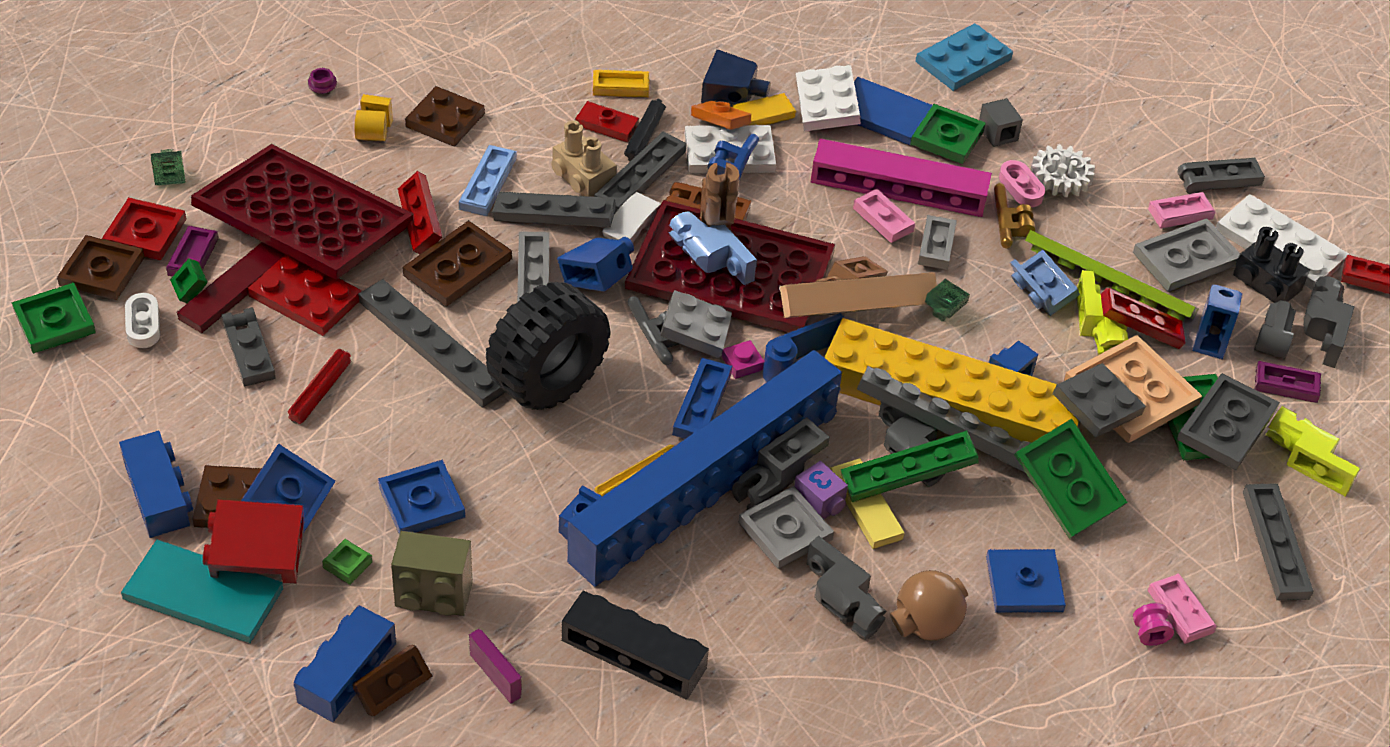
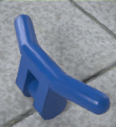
M749 135L742 147L726 141H719L714 150L715 157H711L707 168L709 169L711 165L717 163V175L725 174L726 162L731 163L726 161V159H734V163L731 164L739 170L740 181L750 154L759 143L758 135Z

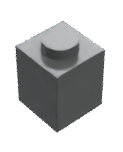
M1006 98L982 104L979 120L986 122L984 135L991 145L996 147L1018 141L1023 119L1010 101Z

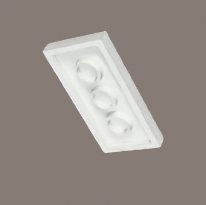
M1251 194L1220 219L1216 225V228L1223 236L1244 249H1247L1257 240L1258 232L1262 227L1273 228L1271 235L1275 230L1278 232L1279 237L1274 246L1282 251L1288 243L1297 244L1295 252H1297L1299 247L1304 250L1300 263L1310 269L1304 285L1313 290L1316 280L1320 276H1332L1344 264L1346 256L1349 255V253L1335 244H1332Z

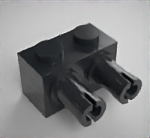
M1262 227L1258 232L1257 240L1240 253L1232 275L1274 303L1280 300L1289 302L1302 291L1310 272L1309 268L1300 263L1304 250L1299 247L1297 252H1295L1298 246L1295 243L1286 244L1283 251L1274 246L1279 237L1278 232L1275 230L1271 235L1273 228Z

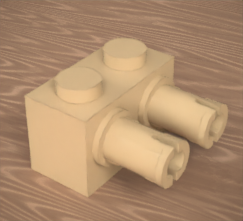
M569 121L564 125L565 141L553 146L552 169L556 175L561 176L567 181L575 192L580 193L582 196L594 197L617 174V165L601 151L602 144L597 138H586L583 135V126L579 125L578 121Z

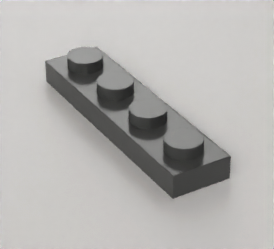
M664 131L661 132L607 182L594 197L615 198L616 213L634 193L642 194L686 152L687 143Z
M499 192L492 214L494 221L611 227L616 210L615 198Z
M1246 484L1243 496L1276 600H1309L1314 591L1279 485Z

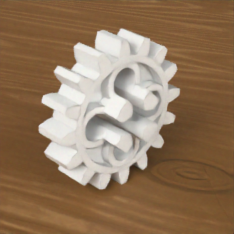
M1058 144L1057 149L1046 146L1045 151L1038 150L1037 156L1033 157L1031 171L1044 185L1045 191L1048 189L1053 190L1052 195L1056 196L1058 192H1061L1064 197H1068V193L1072 192L1075 196H1079L1080 190L1086 192L1088 186L1092 185L1095 165L1090 164V157H1082L1083 151L1080 150L1075 153L1072 146H1069L1066 150L1063 149L1061 144Z

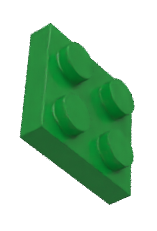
M933 104L912 135L910 145L964 164L984 133L986 122Z
M74 283L11 302L13 311L33 354L96 333L94 323Z

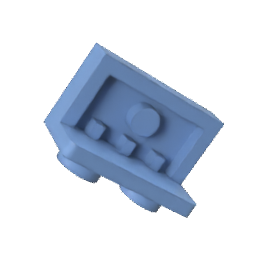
M1044 250L1038 252L1022 265L1016 259L1010 262L1014 271L1011 275L1013 281L1021 290L1026 288L1030 292L1028 296L1038 310L1043 307L1050 316L1080 295L1078 288Z

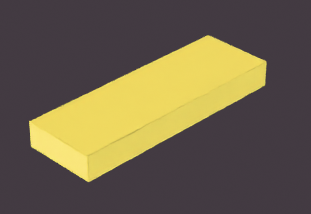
M861 459L830 467V470L843 480L840 469L863 462ZM848 492L846 493V504L872 549L903 540L904 531L882 494L851 502Z

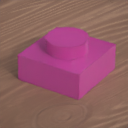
M751 340L724 348L722 351V359L725 364L732 366V375L735 379L763 370L764 360Z

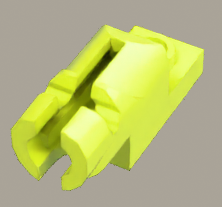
M1082 270L1077 286L1080 295L1076 297L1080 336L1094 337L1098 355L1128 340V327L1103 316L1100 285L1095 284L1094 271Z
M1282 406L1268 427L1270 430L1267 431L1266 436L1270 437L1278 445L1291 451L1286 465L1346 496L1360 468L1333 454L1340 439L1313 425L1306 418L1297 421V414Z

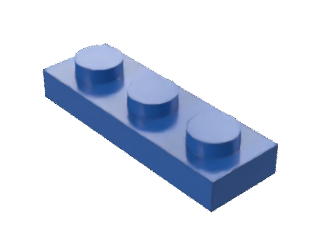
M705 358L701 359L673 425L672 435L686 439L714 419L732 375L731 365Z

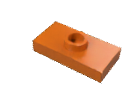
M708 101L691 106V116L729 130L751 124L750 113L730 107V104L727 102Z

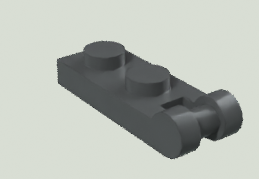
M1256 158L1187 162L1180 165L1177 169L1180 179L1185 181L1183 186L1188 194L1199 193L1201 190L1261 186L1265 178Z
M253 307L243 309L244 313L232 315L231 312L221 314L223 326L244 387L276 379L275 370ZM247 325L248 327L245 329L236 330V327Z

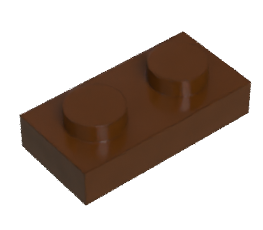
M409 645L351 685L369 716H376L433 677L417 646Z

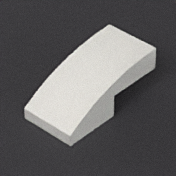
M638 192L634 193L614 214L611 227L604 228L602 231L604 237L614 240L627 237L634 243L642 229L648 230L661 203Z

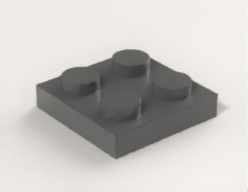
M1103 363L1057 384L1053 391V395L1096 438L1142 415L1146 408V405Z

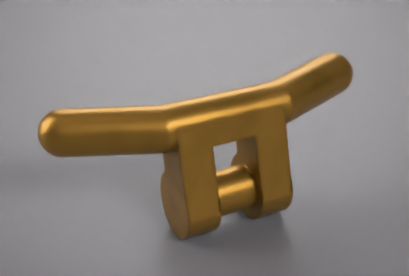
M998 183L994 186L1000 242L1003 248L1008 249L1013 244L1012 237H1027L1030 230L1035 232V223L1032 220L1033 210L1030 205L1021 204L1016 208L1008 207L1006 188L1002 183Z

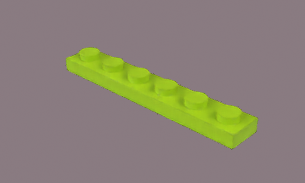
M1032 230L1029 231L1025 240L1033 244L1032 251L1038 253L1044 250L1047 255L1049 252L1060 257L1057 263L1072 270L1078 265L1087 269L1086 271H1094L1096 281L1101 283L1104 277L1114 282L1113 289L1125 295H1129L1130 291L1141 295L1140 302L1155 309L1159 303L1169 308L1168 315L1183 322L1186 316L1194 320L1199 310L1195 306Z

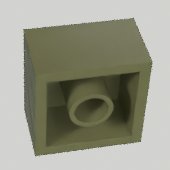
M400 531L391 563L395 607H402L410 611L424 610L437 612L446 616H464L473 583L471 540Z

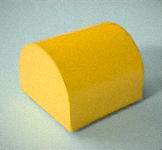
M356 110L355 139L386 141L388 131L386 112Z

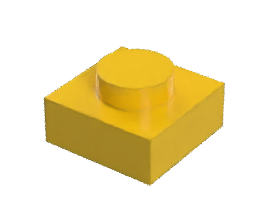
M363 94L360 101L361 110L386 112L387 127H391L393 121L392 99Z

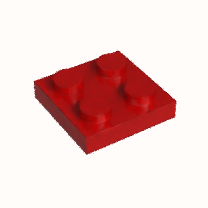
M128 197L102 239L143 249L144 257L162 260L187 220L185 210Z

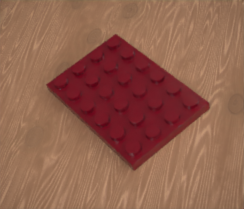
M273 144L265 147L191 195V205L335 280L339 279L404 231L410 221H413L414 215Z
M666 200L662 201L635 258L632 270L627 275L625 289L670 301L674 290L684 294H690L712 305H719L732 313V318L785 332H792L807 326L810 316L784 318L780 286L813 283L817 279L825 278L834 255L835 244L735 218L734 224H731L730 231L757 259L754 281L743 285L736 276L731 275L727 266L715 272L706 273L682 250L683 246L677 245L669 234V232L673 231L670 227L671 220L683 212H691L700 220V209Z

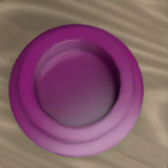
M327 68L313 70L308 78L310 90L319 94H326L337 86L336 77Z

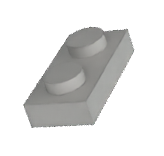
M927 215L918 260L919 265L948 270L957 220Z

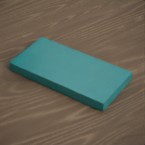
M156 539L121 591L123 600L250 644L284 588L283 582L257 573L219 571L218 578L211 577L208 566L203 565L202 554Z

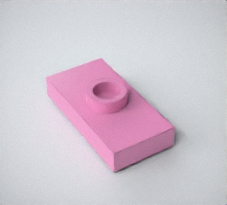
M1203 192L1150 201L1148 207L1160 229L1194 223L1206 218L1211 220L1215 215L1214 208Z
M1180 574L1149 585V594L1156 603L1166 606L1169 615L1168 621L1172 624V627L1184 644L1215 632L1216 624Z

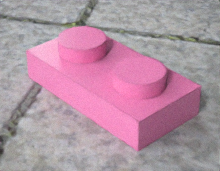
M878 189L854 200L853 209L890 243L914 232L915 222Z

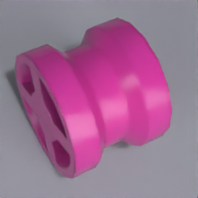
M1149 603L1139 607L1133 613L1134 623L1140 628L1138 632L1140 642L1144 645L1157 646L1169 641L1174 635L1172 624L1167 621L1169 615L1166 606L1163 604Z

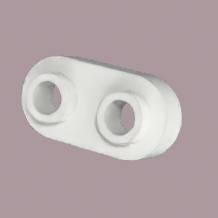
M149 293L132 295L125 303L127 339L134 347H150L157 343L160 338L158 301L155 296Z

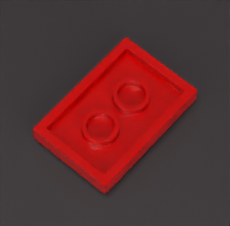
M287 254L248 287L249 297L321 336H324L359 303L358 294L362 292L361 289L342 279L335 280Z

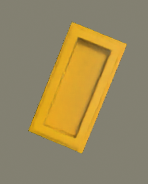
M593 70V96L649 98V72Z
M785 93L733 105V108L751 114V124L749 125H768L793 119L796 115V110Z

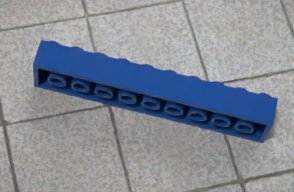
M815 350L811 351L568 520L567 562L594 587L605 580L608 581L614 578L625 565L631 561L639 560L650 547L656 543L664 542L671 532L681 525L689 524L696 514L704 508L712 507L721 496L729 490L732 491V485L739 480L740 476L757 464L758 451L806 417L817 427L822 423L830 422L837 413L836 406L838 394L841 390L842 371Z

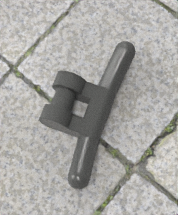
M636 296L630 297L628 299V306L652 349L664 365L671 364L673 356L668 348L680 343L660 336L667 311L661 313L657 318L649 319L639 298Z

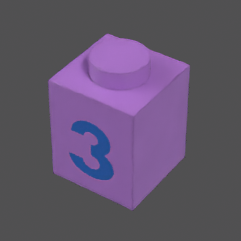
M822 461L817 462L796 476L795 488L823 519L830 515H837L844 508L848 485Z

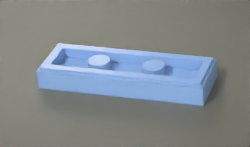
M493 145L488 146L459 200V210L483 216L488 215L517 159V151Z

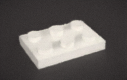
M838 65L818 70L809 69L796 73L804 132L861 124L851 65Z
M747 125L732 130L721 126H685L689 174L708 172L707 165L711 157H715L714 150L719 141H726L742 147L751 134L758 135L759 143L750 154L743 173H775L776 160L771 126ZM726 159V161L734 163V159Z

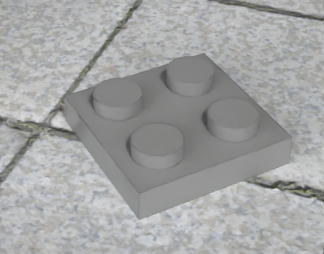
M674 290L660 336L719 358L724 348L732 313L719 305H712L690 294Z
M795 486L739 514L738 523L777 569L807 554L809 543L817 536H820L826 542L833 540L834 531Z

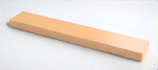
M935 272L780 286L784 318L929 305L940 302Z

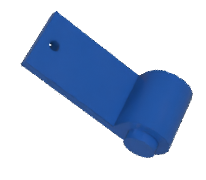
M839 313L770 340L765 350L764 380L768 382L794 364L796 359L804 357L811 351H819L829 347L844 316Z

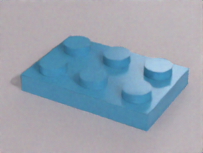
M974 23L917 53L915 62L952 91H955L1012 60L1013 51Z

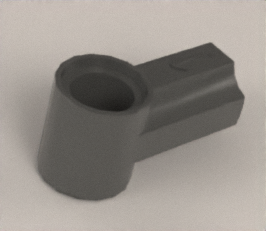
M1282 300L1277 303H1270L1265 323L1262 324L1254 350L1286 359L1294 335L1291 330L1296 310L1291 307V303Z

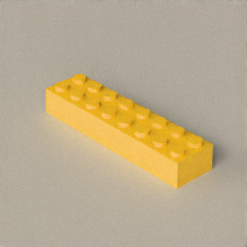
M842 318L824 357L842 371L840 393L879 406L881 405L880 400L857 390L867 366L885 370L892 378L902 383L913 384L922 393L932 398H941L948 402L951 407L961 412L972 413L981 422L991 427H1000L1007 431L1009 436L1019 441L1032 443L1070 419L1074 421L1077 427L1079 424V420L1053 395L1057 385L1055 383L849 319Z

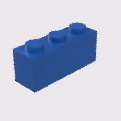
M160 431L120 441L119 445L124 465L149 538L189 527L188 512L193 511V506L188 491L181 492L180 487L184 486V481L179 466L172 467L171 462L176 461L171 443L163 442Z
M358 605L351 615H346L341 620L336 633L331 639L324 641L320 645L312 662L307 667L301 668L294 679L297 703L334 722L356 695L351 684L378 667L396 645L395 623Z

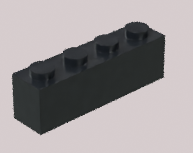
M582 590L562 619L561 641L685 700H688L707 669L709 648L703 646L699 641L683 637L671 631L663 624H655L642 618L633 610L623 609L614 605L600 595H593Z

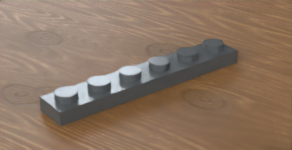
M384 279L358 294L360 304L482 408L506 392L491 379L485 364Z
M867 366L857 390L950 436L968 431L975 448L1025 472L1014 454L1029 445L1030 442L1019 441L1009 436L1008 432L996 426L991 427L981 422L974 414L961 412L951 407L948 402L941 398H932L922 393L915 385L902 383L892 378L885 370Z

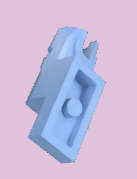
M691 212L680 213L671 220L670 227L673 229V231L669 232L671 238L677 245L683 246L682 250L706 273H712L727 266L731 275L736 276L743 285L754 281L757 259L726 225H712L708 227Z

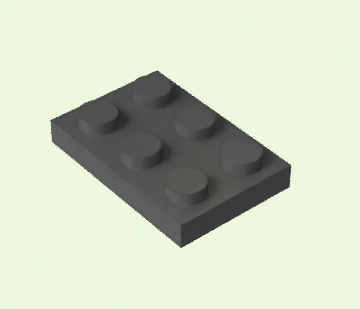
M1221 373L1179 432L1177 440L1237 470L1276 413L1280 402Z

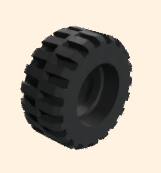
M561 282L539 285L533 288V292H526L519 297L520 300L515 305L512 304L506 310L507 314L504 318H500L495 325L497 329L494 333H491L488 340L490 347L486 348V366L491 379L521 406L532 410L556 407L558 402L564 403L570 399V395L574 392L578 393L583 388L582 385L593 377L596 367L601 365L604 359L603 354L608 350L609 346L608 338H610L611 331L607 315L571 284Z

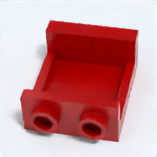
M217 499L216 512H210L208 518V533H212L211 544H205L203 550V565L208 566L210 576L218 578L219 571L281 575L283 583L297 584L305 524L303 505Z

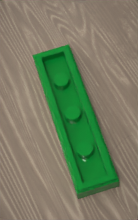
M964 431L840 470L843 481L848 485L847 492L850 500L855 502L978 464L979 457L968 431Z

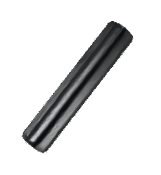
M661 99L651 100L624 151L628 161L636 157L651 139L666 110V105L662 103Z

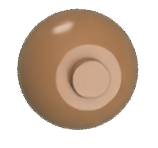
M926 570L916 573L908 578L900 588L897 596V610L890 613L891 620L903 638L912 633L920 639L928 641L947 638L956 632L964 621L967 610L965 598L968 596V592L959 578L953 580L950 575L944 572Z

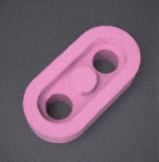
M1010 160L1001 165L999 180L1019 204H1028L1031 207H1036L1043 202L1045 187L1024 163Z

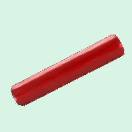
M337 349L288 409V418L291 421L301 424L307 419L351 363V355L348 351Z

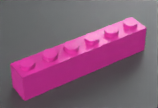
M820 139L813 160L810 183L864 194L878 189L889 199L983 217L992 173Z

